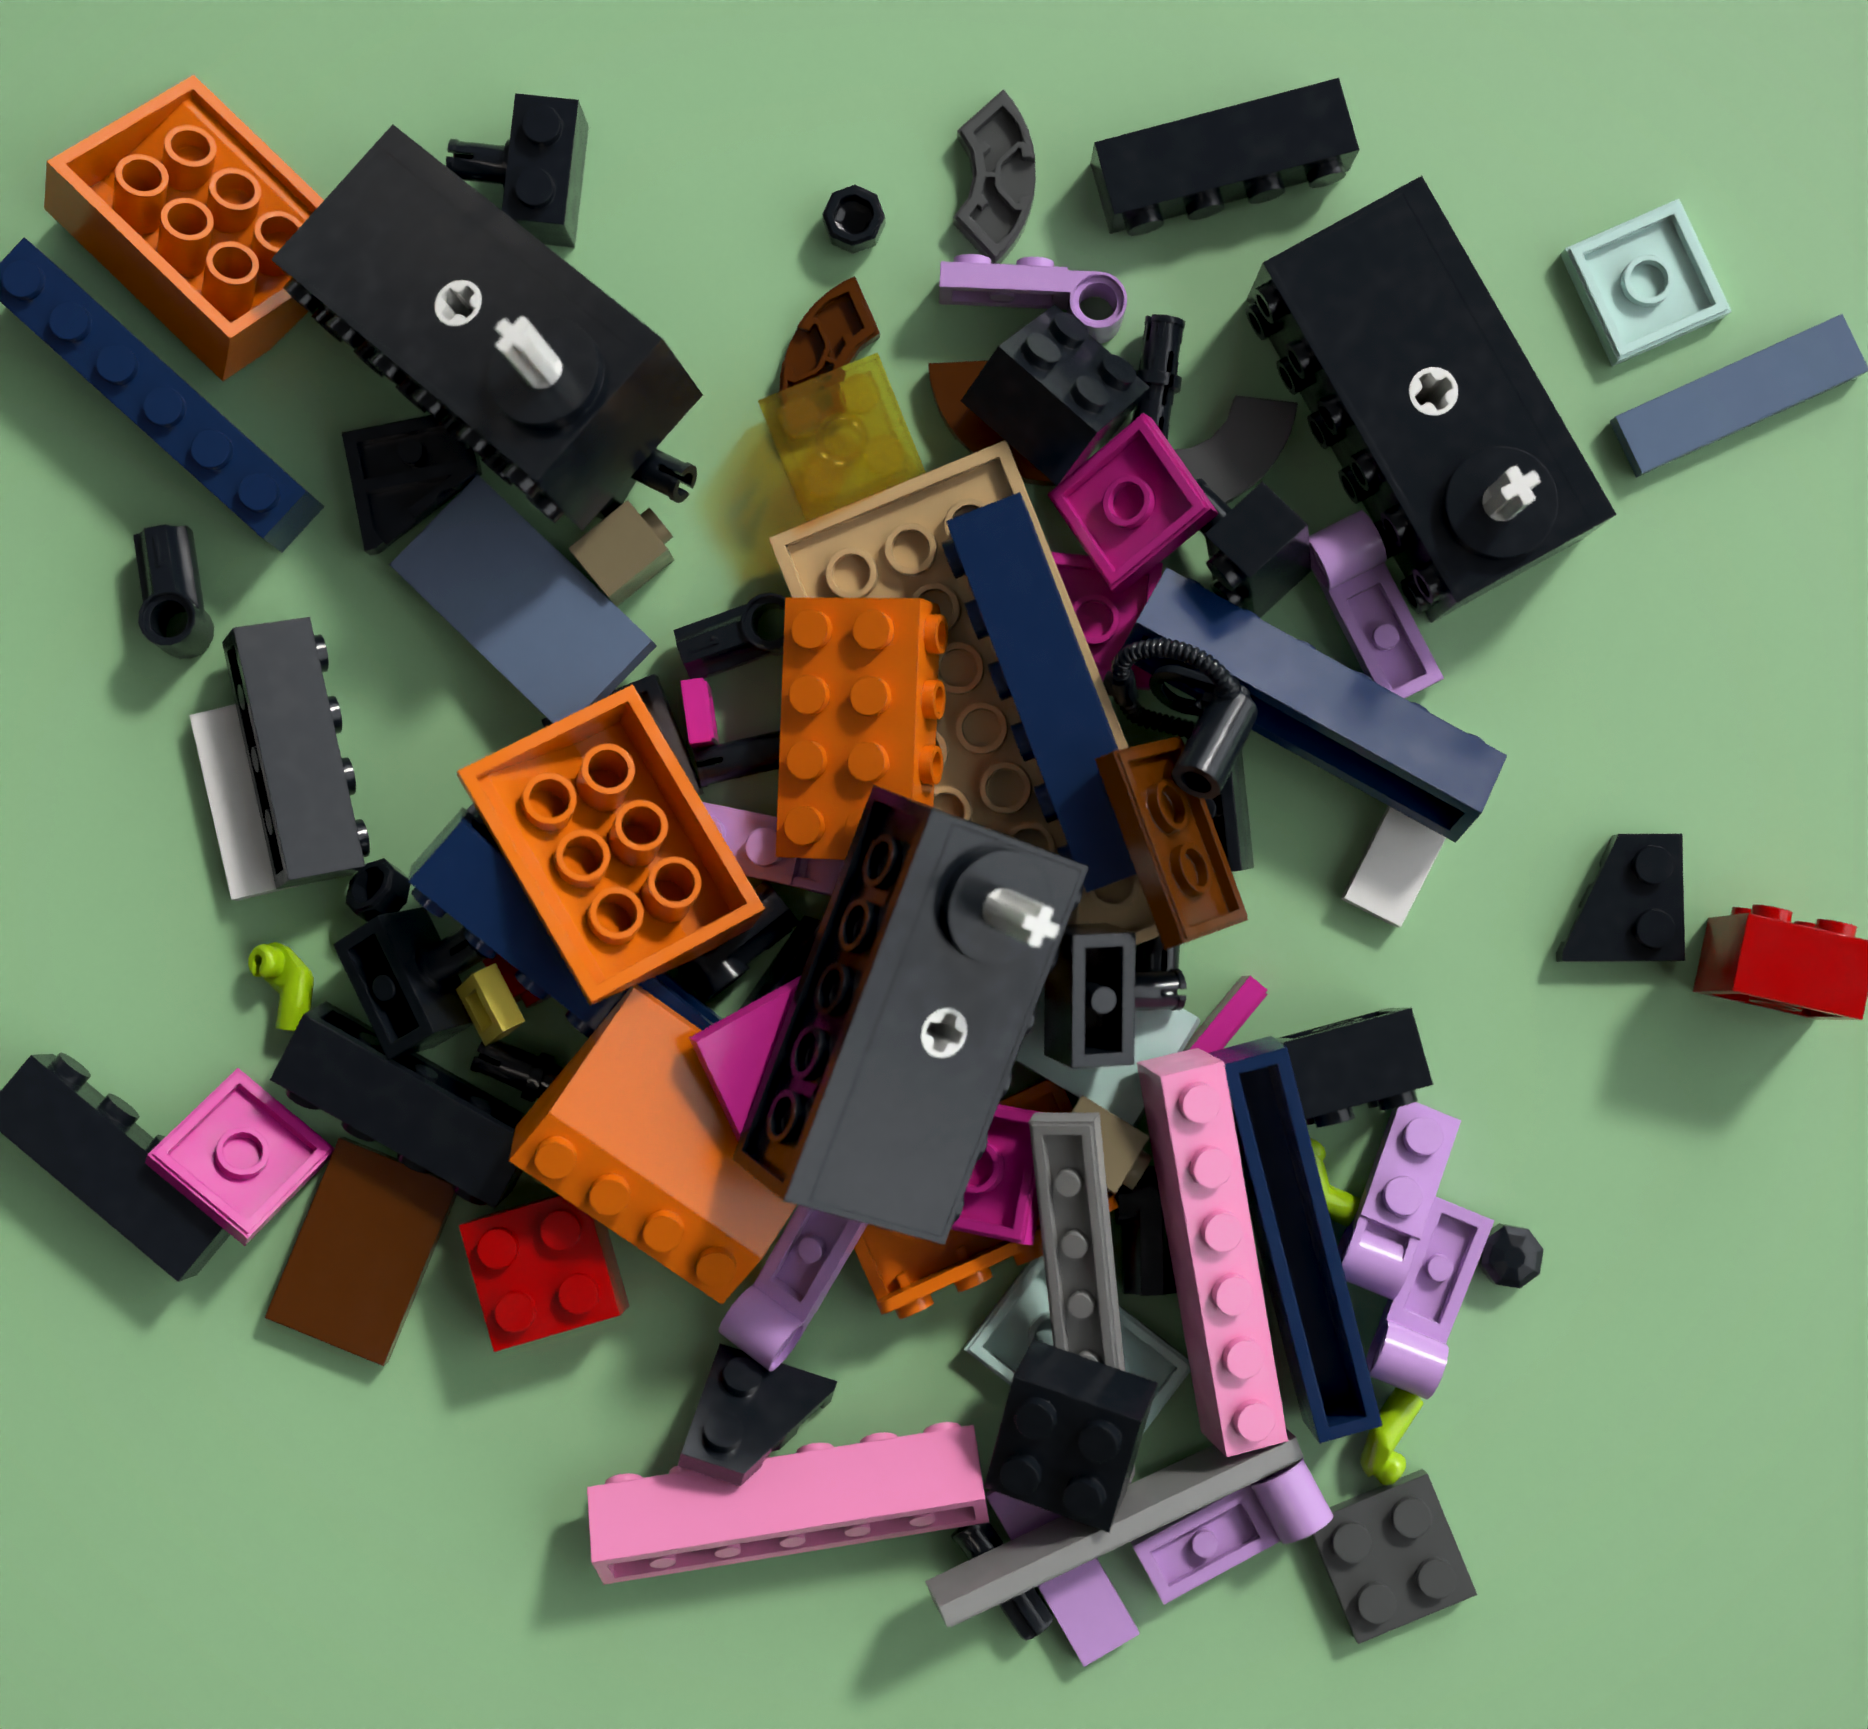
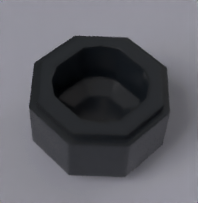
M857 185L833 192L822 214L831 244L853 254L876 246L886 224L885 215L877 194Z
M385 858L366 863L365 867L360 869L349 882L346 904L357 916L369 922L378 915L399 912L407 903L411 884L408 882V877Z
M1499 1223L1490 1231L1478 1261V1266L1490 1282L1496 1285L1522 1288L1540 1274L1544 1249L1529 1229Z

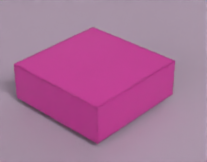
M703 677L681 680L690 746L692 748H703L719 744L711 686Z

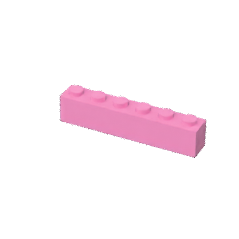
M1200 1048L1137 1062L1201 1433L1226 1457L1286 1442L1288 1437L1224 1061Z
M954 1422L933 1424L927 1427L923 1433L898 1437L893 1433L880 1432L865 1436L857 1444L834 1447L829 1443H811L800 1447L794 1454L776 1457L767 1455L762 1466L741 1486L675 1466L670 1469L669 1474L645 1478L638 1474H619L608 1478L605 1484L587 1487L591 1563L604 1585L989 1523L974 1425L961 1427L960 1424Z

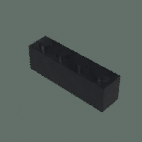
M1335 78L1094 142L1090 164L1109 233L1127 230L1128 235L1138 236L1157 230L1163 226V220L1187 214L1190 220L1203 219L1222 211L1225 208V203L1248 198L1250 204L1267 202L1281 196L1285 192L1286 187L1308 182L1310 188H1319L1333 184L1346 176L1345 172L1350 170L1359 152V146L1340 79Z
M310 617L233 627L223 640L222 645L276 890L351 876L365 867L364 857L369 856L370 842L364 821L362 819L355 820L350 795H354L356 792L355 773L348 757L341 758L336 734L342 731V715L336 697L328 696L322 672L328 671L329 661L324 638L321 634L314 635Z
M327 1001L303 1014L270 1079L286 1089V1095L289 1099L308 1109H321L341 1120L343 1129L358 1139L369 1142L377 1141L397 1152L398 1160L408 1168L420 1173L432 1172L453 1184L454 1192L470 1203L476 1205L488 1204L496 1208L513 1191L523 1170L511 1163L509 1157L515 1128L525 1114L418 1053L388 1060L371 1026Z
M59 1053L57 1056L54 1054L30 1055L0 1091V1132L177 1282L196 1276L230 1234L145 1164L147 1154L165 1136L157 1135L153 1138L135 1123L140 1116L133 1107L116 1095L109 1093L104 1097L87 1082L91 1077L89 1071L74 1058L64 1053Z

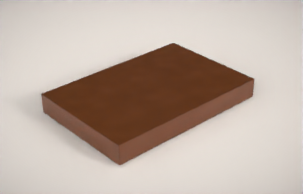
M1180 736L1116 750L1095 759L1164 950L1248 920V915L1205 799L1189 795L1181 790L1172 779V769L1185 745Z
M340 1137L265 1318L379 1365H386L390 1360L457 1194L453 1190V1184L432 1172L420 1173L402 1164L398 1158L346 1137Z

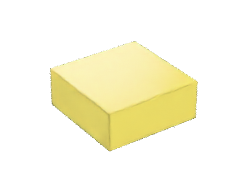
M496 963L473 973L456 989L485 1046L508 1036L525 1022Z

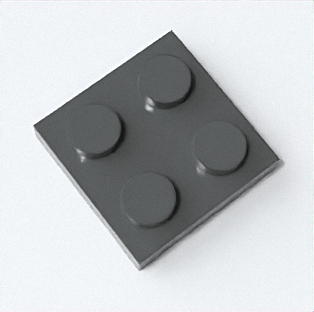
M1423 1469L1399 1478L1392 1485H1382L1329 1507L1333 1513V1519L1322 1529L1312 1534L1352 1635L1358 1644L1477 1595L1428 1473Z

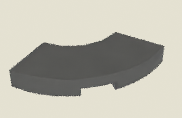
M1004 89L957 130V139L970 158L973 179L968 198L953 217V224L981 255L991 259V264H1001L1021 237L1030 216L1036 183L1035 153L1028 127L1014 101Z
M1235 395L1226 422L1213 437L1192 448L1174 450L1194 479L1202 478L1207 483L1206 485L1228 504L1254 486L1273 466L1290 436L1298 402Z

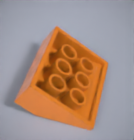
M195 75L183 80L47 161L44 209L222 381H225L269 351L308 313L304 307L283 289L290 278L271 259L319 207L324 199Z
M633 684L457 771V777L589 1005L689 962L751 929L765 910V907Z
M635 985L626 992L517 1124L509 1161L723 1305L762 1260L797 1204L783 1201L732 1160L738 1141L689 1037L702 1030L642 987Z

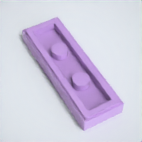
M993 1490L986 1492L989 1503L1011 1540L1062 1517V1515ZM1098 1558L1038 1586L1084 1667L1140 1634Z

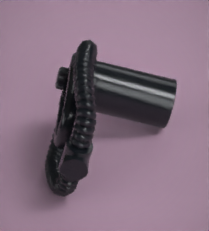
M1155 638L1153 640H1140L1139 642L1127 644L1113 657L1112 670H1109L1104 677L1103 684L1107 694L1113 696L1114 702L1120 706L1123 715H1126V719L1131 720L1132 724L1137 723L1139 727L1144 725L1146 729L1151 727L1153 731L1158 728L1159 732L1165 730L1166 734L1172 733L1174 736L1178 734L1180 737H1185L1187 741L1172 769L1171 776L1174 783L1181 790L1201 799L1216 798L1220 795L1258 716V709L1251 699V692L1246 687L1240 685L1239 680L1230 675V671L1225 669L1224 665L1219 664V660L1213 659L1212 655L1206 656L1207 653L1205 651H1200L1198 647L1193 648L1191 644H1186L1184 641L1179 642L1178 640L1172 641L1171 639L1165 640L1163 638L1158 640ZM1153 657L1156 659L1159 657L1162 659L1165 657L1167 659L1183 661L1185 664L1194 665L1195 669H1199V671H1195L1178 665H1165L1158 667L1151 675L1149 681L1152 694L1162 704L1183 714L1199 716L1197 721L1194 723L1192 720L1188 721L1186 718L1182 720L1181 717L1175 718L1173 715L1169 717L1168 714L1163 715L1161 712L1157 714L1156 711L1151 712L1150 709L1146 710L1145 707H1142L1137 700L1138 690L1134 671L1131 669L1133 664L1146 658L1151 659ZM1169 680L1188 684L1191 688L1204 689L1205 692L1203 696H1198L1196 700L1187 699L1170 691L1164 682Z

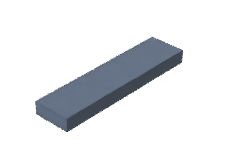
M1840 314L1619 414L1609 422L1637 478L1862 376L1868 371V366L1843 314Z

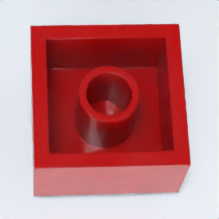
M1753 904L1752 909L1732 907L1731 914L1728 916L1708 918L1693 992L1815 1020H1863L1868 996V940L1855 937L1857 926L1827 919H1816V924L1802 921L1791 923L1792 911Z
M559 1194L473 1218L459 1225L494 1352L617 1317L629 1307L608 1228Z

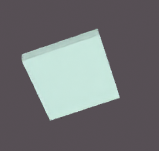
M1676 199L1571 245L1560 254L1612 367L1720 320L1731 312L1730 306L1680 199Z

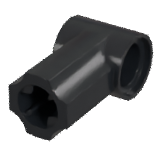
M166 524L144 528L142 532L133 535L143 599L138 618L141 632L150 642L174 657L191 659L199 656L209 648L213 640L214 625L210 615L204 609L193 531L188 526H170ZM180 612H187L188 621L185 629L177 636L167 637L166 626L169 619Z
M771 592L759 594L745 605L673 630L681 660L690 679L702 677L706 679L770 655H783L784 635L773 641L762 640L758 634L757 625L759 618L766 611L776 608L785 610V597Z
M767 880L754 888L765 910L751 929L709 952L676 967L704 1003L714 998L749 970L750 967L747 964L765 950L773 947L800 923Z
M1147 1166L1133 1190L1121 1184L1116 1194H1114L1119 1206L1115 1209L1116 1224L1121 1225L1122 1292L1124 1294L1140 1296H1159L1177 1293L1156 1170L1155 1166Z

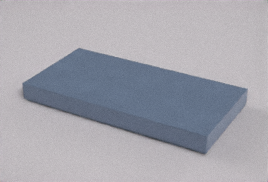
M478 474L389 564L552 723L608 697L657 646Z

